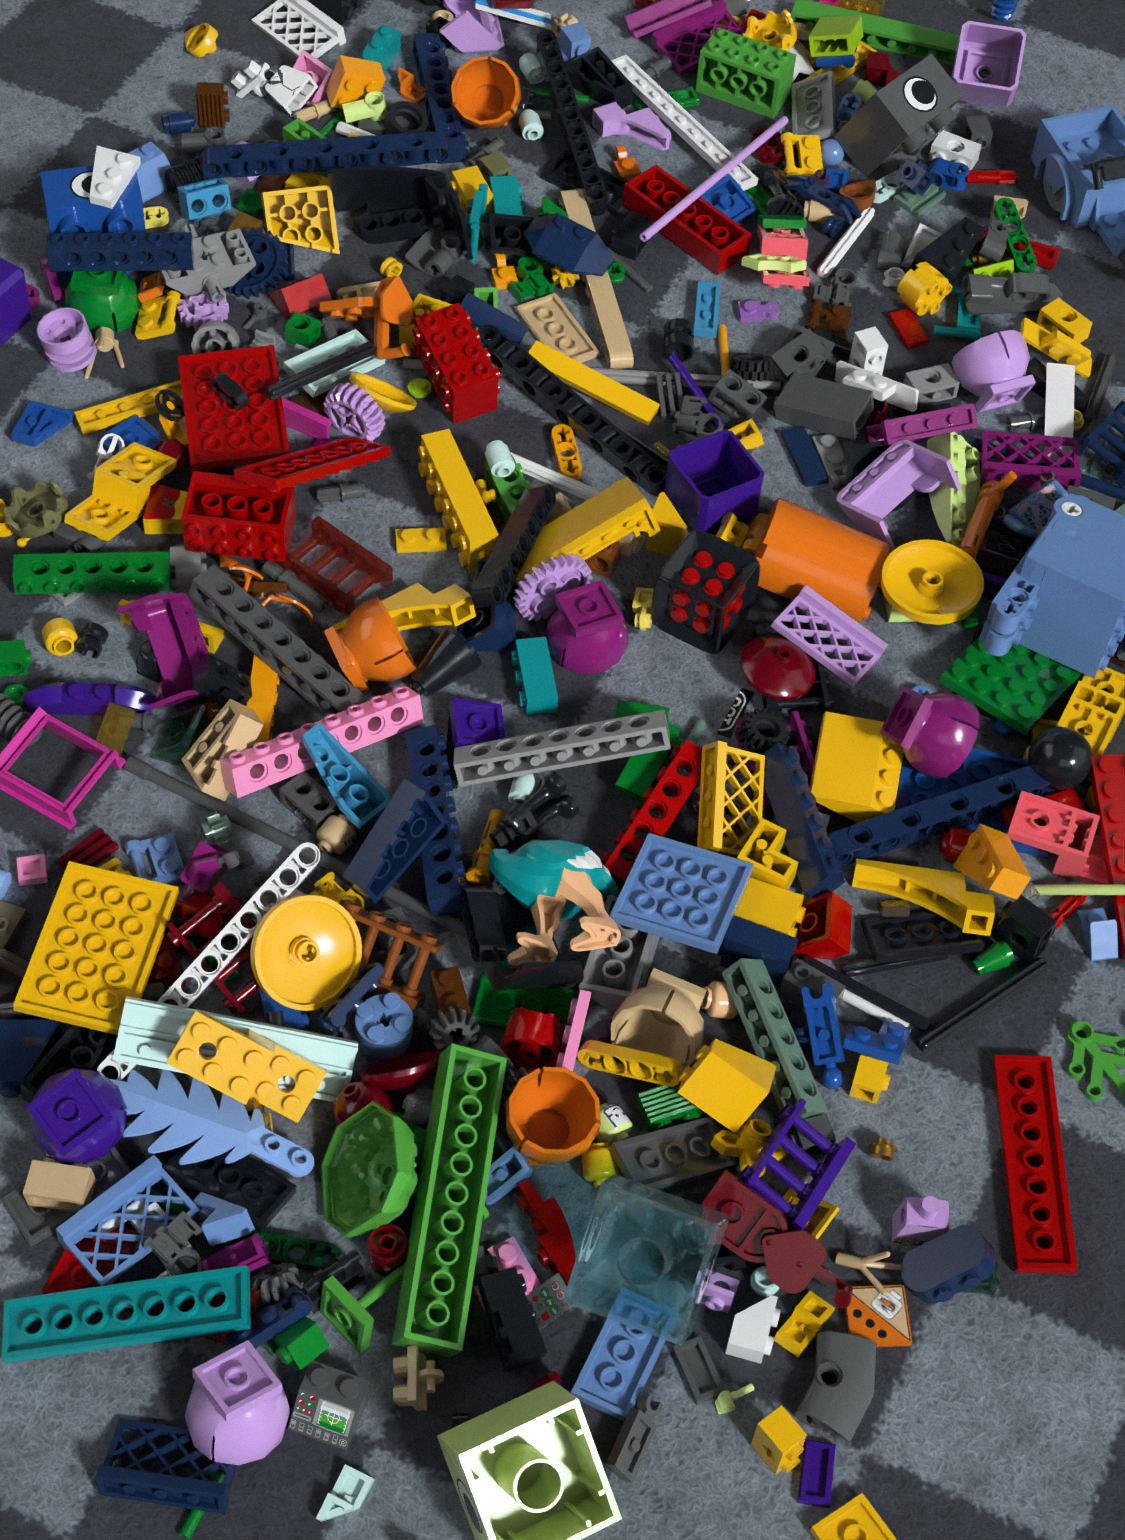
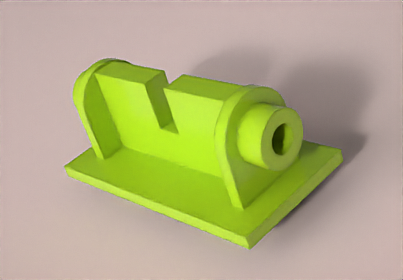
M1014 259L973 268L967 273L1007 278L1014 273Z

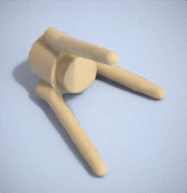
M100 327L95 333L94 342L97 350L108 352L113 348L120 367L124 368L125 365L119 349V341L114 339L113 330L108 327ZM95 358L87 366L84 379L89 378Z

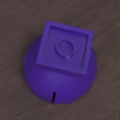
M75 1067L47 1078L33 1096L32 1102L26 1106L30 1111L29 1124L38 1147L54 1160H58L59 1163L87 1164L108 1155L123 1136L127 1118V1111H123L127 1109L119 1087L100 1071Z

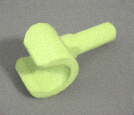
M750 1383L731 1393L727 1390L722 1391L715 1400L718 1414L734 1411L735 1405L733 1401L754 1391L753 1384Z

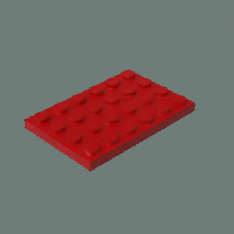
M274 345L178 356L192 471L253 464L290 453L282 396L275 400H269L268 396L265 395L266 387L279 382ZM224 372L246 392L250 401L249 405L236 411L214 391L211 379Z

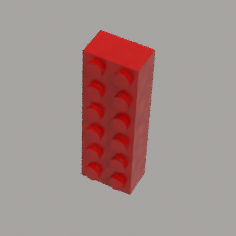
M654 165L624 184L622 205L632 212L655 219L656 222L691 193L692 190L658 165ZM702 197L696 199L659 230L661 234L717 275L742 260V257L748 256L750 252L752 234Z

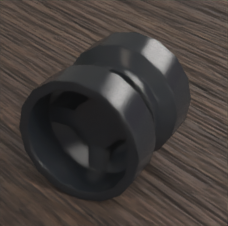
M87 623L81 632L82 637H79L75 644V649L82 656H85L88 650L93 651L94 653L91 658L96 659L99 657L102 651L101 645L105 644L109 633L103 626L97 623Z

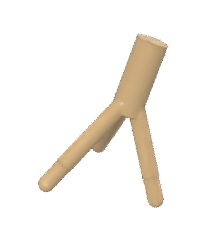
M889 1251L864 1258L838 1252L835 1261L836 1264L859 1269L883 1296L888 1294L887 1290L866 1267L901 1270L902 1265L876 1262L890 1257Z

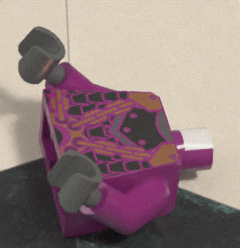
M200 841L180 876V880L186 883V886L179 897L187 901L196 893H211L212 888L217 884L226 869L230 870L240 865L243 870L254 865L255 862L248 851H241L239 853L236 851L229 852L213 841Z

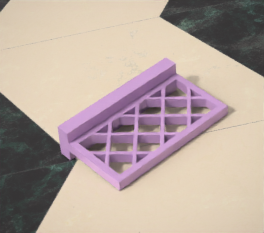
M807 585L771 625L772 628L799 646L852 687H855L870 668L878 662L888 647L887 643ZM795 609H797L803 615H797ZM781 622H793L794 629L786 627ZM799 622L809 623L811 630L801 629ZM816 624L824 630H818ZM803 636L813 637L815 644H809L804 640ZM820 637L829 638L831 645L822 644ZM837 640H839L846 646L838 645ZM824 652H834L836 659L828 658ZM841 653H850L852 660H843ZM858 655L866 661H859ZM845 667H854L856 676L854 677L847 672Z

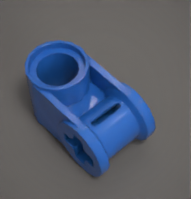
M934 158L931 160L927 172L935 177L932 184L937 185V187L953 191H963L967 185L965 178L969 173V168L963 163Z

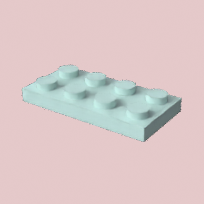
M354 329L284 361L282 369L289 376H292L366 343L368 340L359 331ZM375 355L369 356L302 388L314 398L335 388L340 383L350 381L349 377L352 372L367 373L385 364L386 359L380 360Z

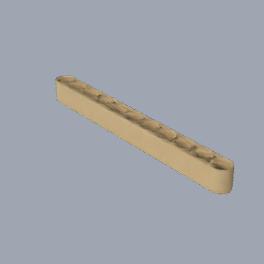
M583 190L559 191V205L562 204V210L568 214V218L596 232ZM608 270L603 276H596V274L581 275L582 281H585L586 284L584 288L587 298L590 297L591 300L589 305L592 314H595V325L597 330H600L599 338L601 345L605 347L604 355L607 363H610V369L633 368L632 348Z

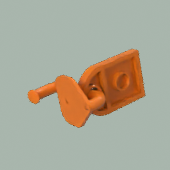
M399 276L384 278L379 283L374 297H355L320 302V312L328 313L330 318H344L346 322H358V318L374 320V346L376 347L374 355L377 359H393L411 355V349L406 343H402L399 347L389 348V323L408 326L411 324L413 316L412 299Z

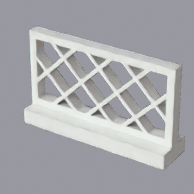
M277 0L251 19L254 25L297 57L300 56L302 50H314L311 55L317 59L336 44L341 46L346 43L343 27L307 0ZM285 6L288 12H277V10ZM287 18V23H276V19ZM291 18H301V22H290ZM272 19V23L263 24L261 21ZM301 28L300 33H289L290 29ZM304 28H314L315 32L304 33ZM275 29H286V34H276ZM319 38L329 39L326 43H318ZM300 39L299 44L288 43L289 40ZM303 39H315L312 44H303Z

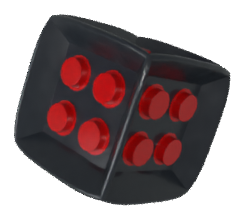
M692 531L683 539L666 561L655 583L651 606L653 624L660 630L707 653L718 654L740 628L754 603L760 576L759 561L747 551L717 536L703 531Z

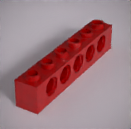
M687 739L682 747L677 745L669 757L672 760L668 768L663 766L655 778L659 781L655 789L649 787L644 794L642 801L645 804L641 810L635 808L628 819V822L631 823L628 830L622 829L616 837L614 844L617 847L613 853L607 851L601 860L602 864L609 870L617 887L621 889L645 841L637 838L635 832H644L646 836L648 833L664 837L701 779L702 748ZM683 768L688 772V775H680L676 769ZM663 789H670L675 796H666L663 793ZM656 810L660 813L661 817L654 818L649 814V811ZM621 853H629L633 857V861H625L621 857Z

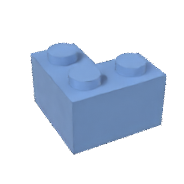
M580 22L560 27L559 47L565 63L590 51L591 36Z

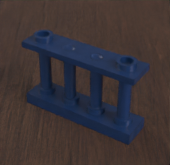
M1123 400L1116 406L1114 413L1091 434L1089 432L1085 433L1079 441L1081 447L1077 452V455L1081 457L1090 448L1117 468V472L1120 475L1115 483L1121 488L1125 487V462L1097 441L1102 438L1125 455V443L1109 432L1113 427L1125 436V424L1120 421L1125 417V402Z

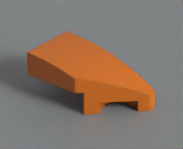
M399 67L400 97L418 106L424 101L426 90L414 82L413 74ZM422 91H424V93L420 95L418 98L414 97L419 92L422 93Z

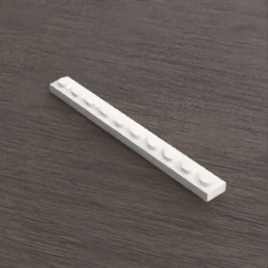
M627 55L611 60L632 83L633 92L716 171L734 157L727 148ZM743 163L738 164L724 176L725 178L731 175L743 191L756 186L758 183V177Z

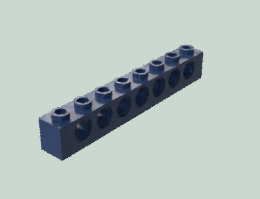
M439 33L414 34L413 55L420 86L426 90L424 104L431 132L443 133L447 139L449 157L444 162L438 164L464 162L465 154L469 153L468 141H464L465 127L461 126L462 119L452 106L451 69H448V56H444L445 43L441 42Z
M436 725L405 731L411 782L427 792L447 821L444 827L421 852L427 902L433 917L461 912L460 893L463 888H467L466 882H462L461 877L466 876L463 861L458 859V855L463 853L460 839L455 838V834L459 833L457 818L452 817V812H456V805L453 796H449V791H453V785L450 775H446V771L450 770L447 754L443 755V750H447L444 734L439 735Z

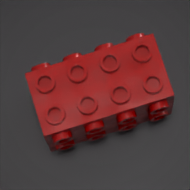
M456 303L416 317L415 328L412 329L415 342H413L414 351L419 357L434 391L438 394L443 408L453 424L496 410L498 393H500L498 380L501 379L500 373L496 366H492L488 349L482 347L478 330L472 328L468 311H463L460 303Z

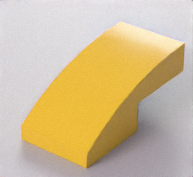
M809 1291L795 1307L789 1319L778 1330L774 1341L799 1358L834 1312L835 1307L812 1291Z

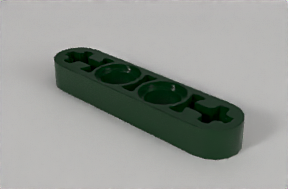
M254 1230L251 1234L242 1236L240 1238L241 1240H244L259 1232ZM269 1232L259 1233L263 1243L271 1242L275 1245L274 1252L269 1254L272 1264L275 1265L286 1262L287 1264H295L299 1269L324 1270L333 1264L335 1258L340 1255L338 1247L330 1242ZM236 1239L224 1242V1249L232 1246L231 1242H234ZM294 1247H301L306 1253L301 1259L294 1260L289 1257V1250ZM311 1248L314 1249V1254L317 1255L313 1256V1262L309 1261ZM325 1252H331V1257L334 1259H329L328 1263H323L322 1257L319 1256H324Z

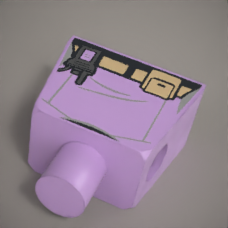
M933 1196L925 1198L906 1197L892 1215V1242L922 1245L949 1231V1202L938 1200Z

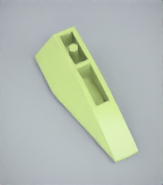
M952 432L928 439L927 449L950 459L961 489L957 491L941 483L934 491L929 492V497L937 524L946 542L959 547L975 510L976 499L980 492L981 456L979 451L968 444L961 435Z

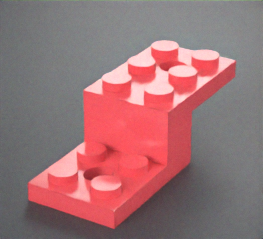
M759 223L757 224L760 254L770 256L790 255L806 261L808 238L804 229L763 228ZM807 269L793 273L779 270L759 271L762 282L767 287L779 288L780 285H789V288L803 289V286H809L810 276Z
M1021 791L1008 830L1009 838L1057 854L1052 871L1053 874L1084 884H1109L1101 836L1095 835L1100 816ZM1041 819L1045 821L1047 825L1039 826L1034 822V820Z

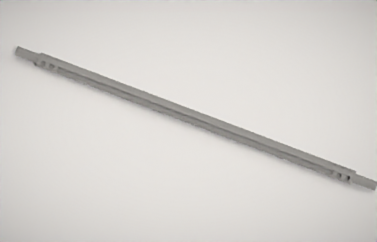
M403 359V368L423 369L420 360ZM591 368L623 384L656 385V374L661 373V375H665V373H670V375H674L671 372ZM498 369V370H499V373H500V376H506V377H508V376H507L506 374H504L500 369ZM690 374L699 388L713 389L723 377L721 375ZM680 377L681 387H687ZM747 381L759 390L780 391V381Z

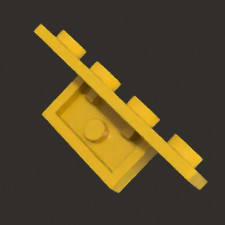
M1028 318L1021 320L1020 332L1028 344L1061 364L1075 365V373L1080 376L1090 377L1092 366L1091 350L1059 330L1050 333Z

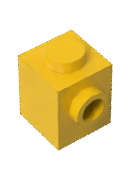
M860 1054L849 1096L877 1104L881 1090L887 1091L891 1075L886 1074L888 1062Z

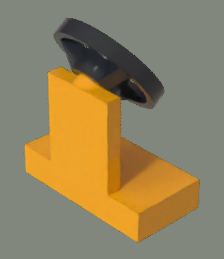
M163 389L155 396L159 420L168 439L176 438L189 448L183 401L175 392ZM163 394V397H162V400H161V403H160V395ZM168 395L177 401V403L180 406V409H178L175 403L169 399Z

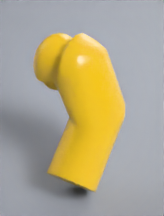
M479 479L475 481L484 504L489 505V502H496V492L494 489L487 490L486 480Z

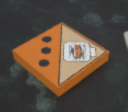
M882 1285L888 1292L886 1296H883L875 1286H853L851 1303L845 1308L848 1334L876 1342V1347L911 1346L912 1336L904 1285Z

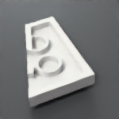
M97 146L89 194L90 203L113 209L141 165L140 157Z

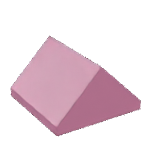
M302 50L293 68L308 73L318 85V88L305 103L309 107L310 103L314 102L316 104L328 99L326 87L333 69Z

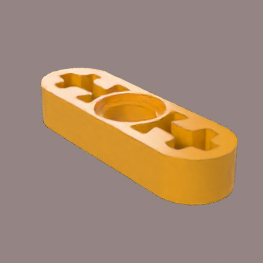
M558 424L552 428L551 441L559 473L578 481L582 476V464L573 430L568 425ZM559 434H563L565 436V442H562L561 436ZM563 451H569L573 455L565 457L562 456L560 453ZM568 464H571L572 471L574 473H570V471L568 470Z

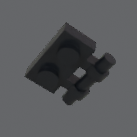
M356 1249L346 1255L342 1253L335 1258L333 1264L324 1270L318 1269L312 1273V1278L303 1283L307 1291L306 1298L310 1301L312 1305L311 1311L314 1314L320 1310L323 1282L332 1275L347 1291L365 1280L364 1267L359 1262L361 1256Z

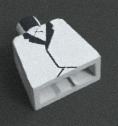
M286 65L281 66L276 73L269 70L265 74V79L269 81L265 86V90L290 117H294L293 113L300 110L318 88V85L308 73Z

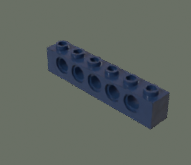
M192 232L47 234L46 253L49 272L194 269Z

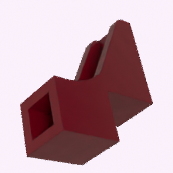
M874 51L868 52L864 81L868 80L873 85L886 86L902 73L891 66L889 61L890 54Z

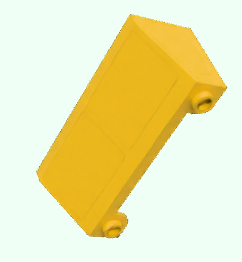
M626 476L543 526L514 582L517 588H520L518 582L526 580L525 574L533 573L532 567L539 568L540 562L543 561L546 564L549 562L550 557L557 560L560 554L565 558L566 555L571 553L572 556L577 554L580 558L586 560L631 532L636 537L641 535L640 531L647 532L649 537L657 534L661 530L649 503Z

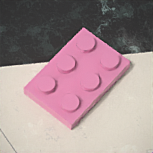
M580 989L578 999L572 998L567 1023L572 1024V1026H565L560 1048L565 1053L559 1052L556 1067H564L573 1072L592 992Z

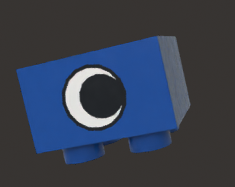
M94 165L40 172L50 234L146 233L137 172L130 180L113 209L90 203L89 194ZM73 271L56 273L58 278H72Z

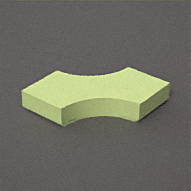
M758 253L742 257L741 265L757 271L779 270L793 273L806 270L807 261L790 255L770 256Z

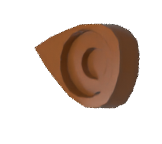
M873 179L847 184L840 188L839 196L846 199L851 197L860 211L866 210L872 206L875 200L876 182Z

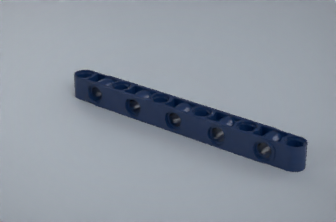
M428 132L236 144L206 148L203 150L201 157L202 170L206 177L237 178L325 172L327 170L352 167H398L441 163L447 160L449 151L447 139L443 133Z
M1031 765L856 823L827 835L833 843L836 859L843 867L855 863L856 858L868 859L936 836L942 832H947L950 827H962L1000 814L1003 808L1017 805L1021 791L1045 797L1065 790H1053L1046 787L1051 785V783L1038 776ZM1089 775L1081 784H1083L1089 778Z

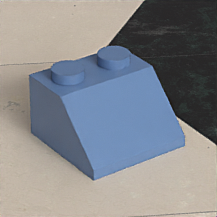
M150 141L128 153L139 156L141 160V165L136 172L142 203L168 190L164 180V170L171 167L164 152ZM170 174L171 182H172V184H173V187H175V186H174V183H173V180H172V177H171V174Z

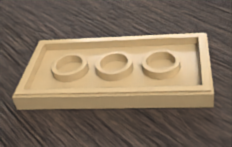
M556 293L515 306L514 311L524 325L529 327L528 330L535 340L580 363L600 356V351Z

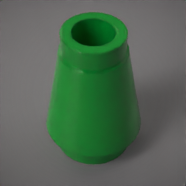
M996 941L970 963L973 969L976 970L977 975L980 976L1010 966V962L1014 961V954L1005 941L1000 943Z

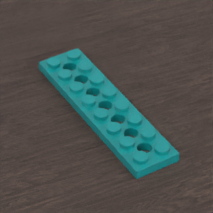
M247 1265L4 1300L1 1359L6 1364L251 1329L250 1269ZM215 1296H226L225 1302L221 1306L211 1307V1301ZM185 1300H195L191 1310L187 1312L180 1311V1306ZM164 1304L161 1314L157 1316L149 1315L154 1305ZM133 1308V1315L128 1320H119V1315L124 1309ZM94 1313H103V1318L98 1324L89 1325V1319ZM63 1318H73L68 1328L58 1329L59 1322ZM42 1321V1327L38 1332L34 1334L28 1333L29 1326L33 1322Z

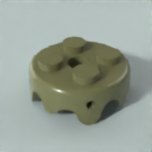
M53 479L49 483L37 480L32 490H25L20 486L14 487L11 491L12 503L9 507L4 508V513L6 515L5 521L16 535L22 538H36L58 528L67 513L68 501Z

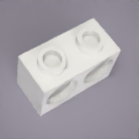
M876 326L854 333L849 364L882 376L888 344Z

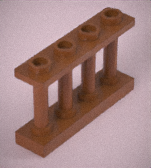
M345 900V902L338 903L349 912L354 920L368 925L362 942V957L358 973L368 963L378 931L380 930L394 936L383 966L386 971L379 978L381 980L380 984L370 993L375 995L396 993L409 1005L412 1011L421 1008L426 996L420 994L417 987L429 953L441 951L444 944L437 941L438 937L431 933L422 932L420 934L413 931L412 926L400 921L394 923L386 920L387 916L381 912H367L360 909L361 905L357 902ZM404 941L419 946V950L407 984L401 986L393 982L392 975Z

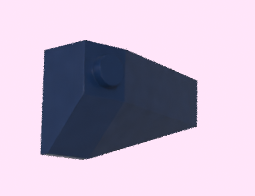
M490 555L478 562L471 588L474 586ZM508 594L501 605L484 608L474 606L476 617L460 624L458 627V632L467 639L464 643L469 649L473 646L476 651L499 652L509 647L516 640V620L510 594Z

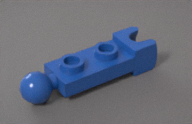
M824 983L822 985L823 993L820 998L815 997L811 987H802L801 992L804 1008L806 1009L814 1065L825 1066L821 1074V1081L826 1088H839L843 1082V1074L836 1067V1063L844 1062L845 1058L837 1016L834 986L832 983Z

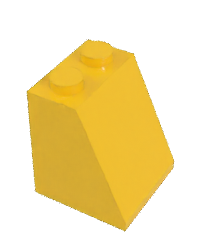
M715 1038L709 1047L707 1045L702 1046L695 1057L697 1062L693 1067L687 1065L678 1078L681 1084L677 1093L733 1133H736L768 1095L777 1066Z

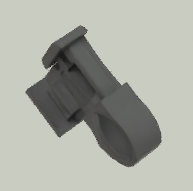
M840 268L836 271L833 278V287L832 285H829V287L824 286L821 282L816 281L811 303L814 300H820L835 305L842 303V306L851 307L852 303L848 301L849 296L854 291L857 275L851 269ZM846 279H849V280L851 281V283H850V284H845V283H846Z
M684 395L681 413L680 411L675 413L676 423H673L672 429L675 434H678V431L696 432L698 438H703L724 430V426L718 415L714 413L705 414L700 411L703 405H707L705 397ZM710 420L719 422L718 428L706 427L704 424Z
M184 1211L166 1227L168 1229L166 1233L163 1232L165 1227L160 1226L151 1237L145 1240L144 1249L150 1246L167 1263L165 1270L171 1276L177 1275L174 1268L175 1264L184 1274L193 1273L180 1260L185 1257L193 1259L197 1264L198 1272H201L202 1267L199 1258L186 1247L189 1245L187 1240L193 1234L196 1236L200 1235L203 1230Z

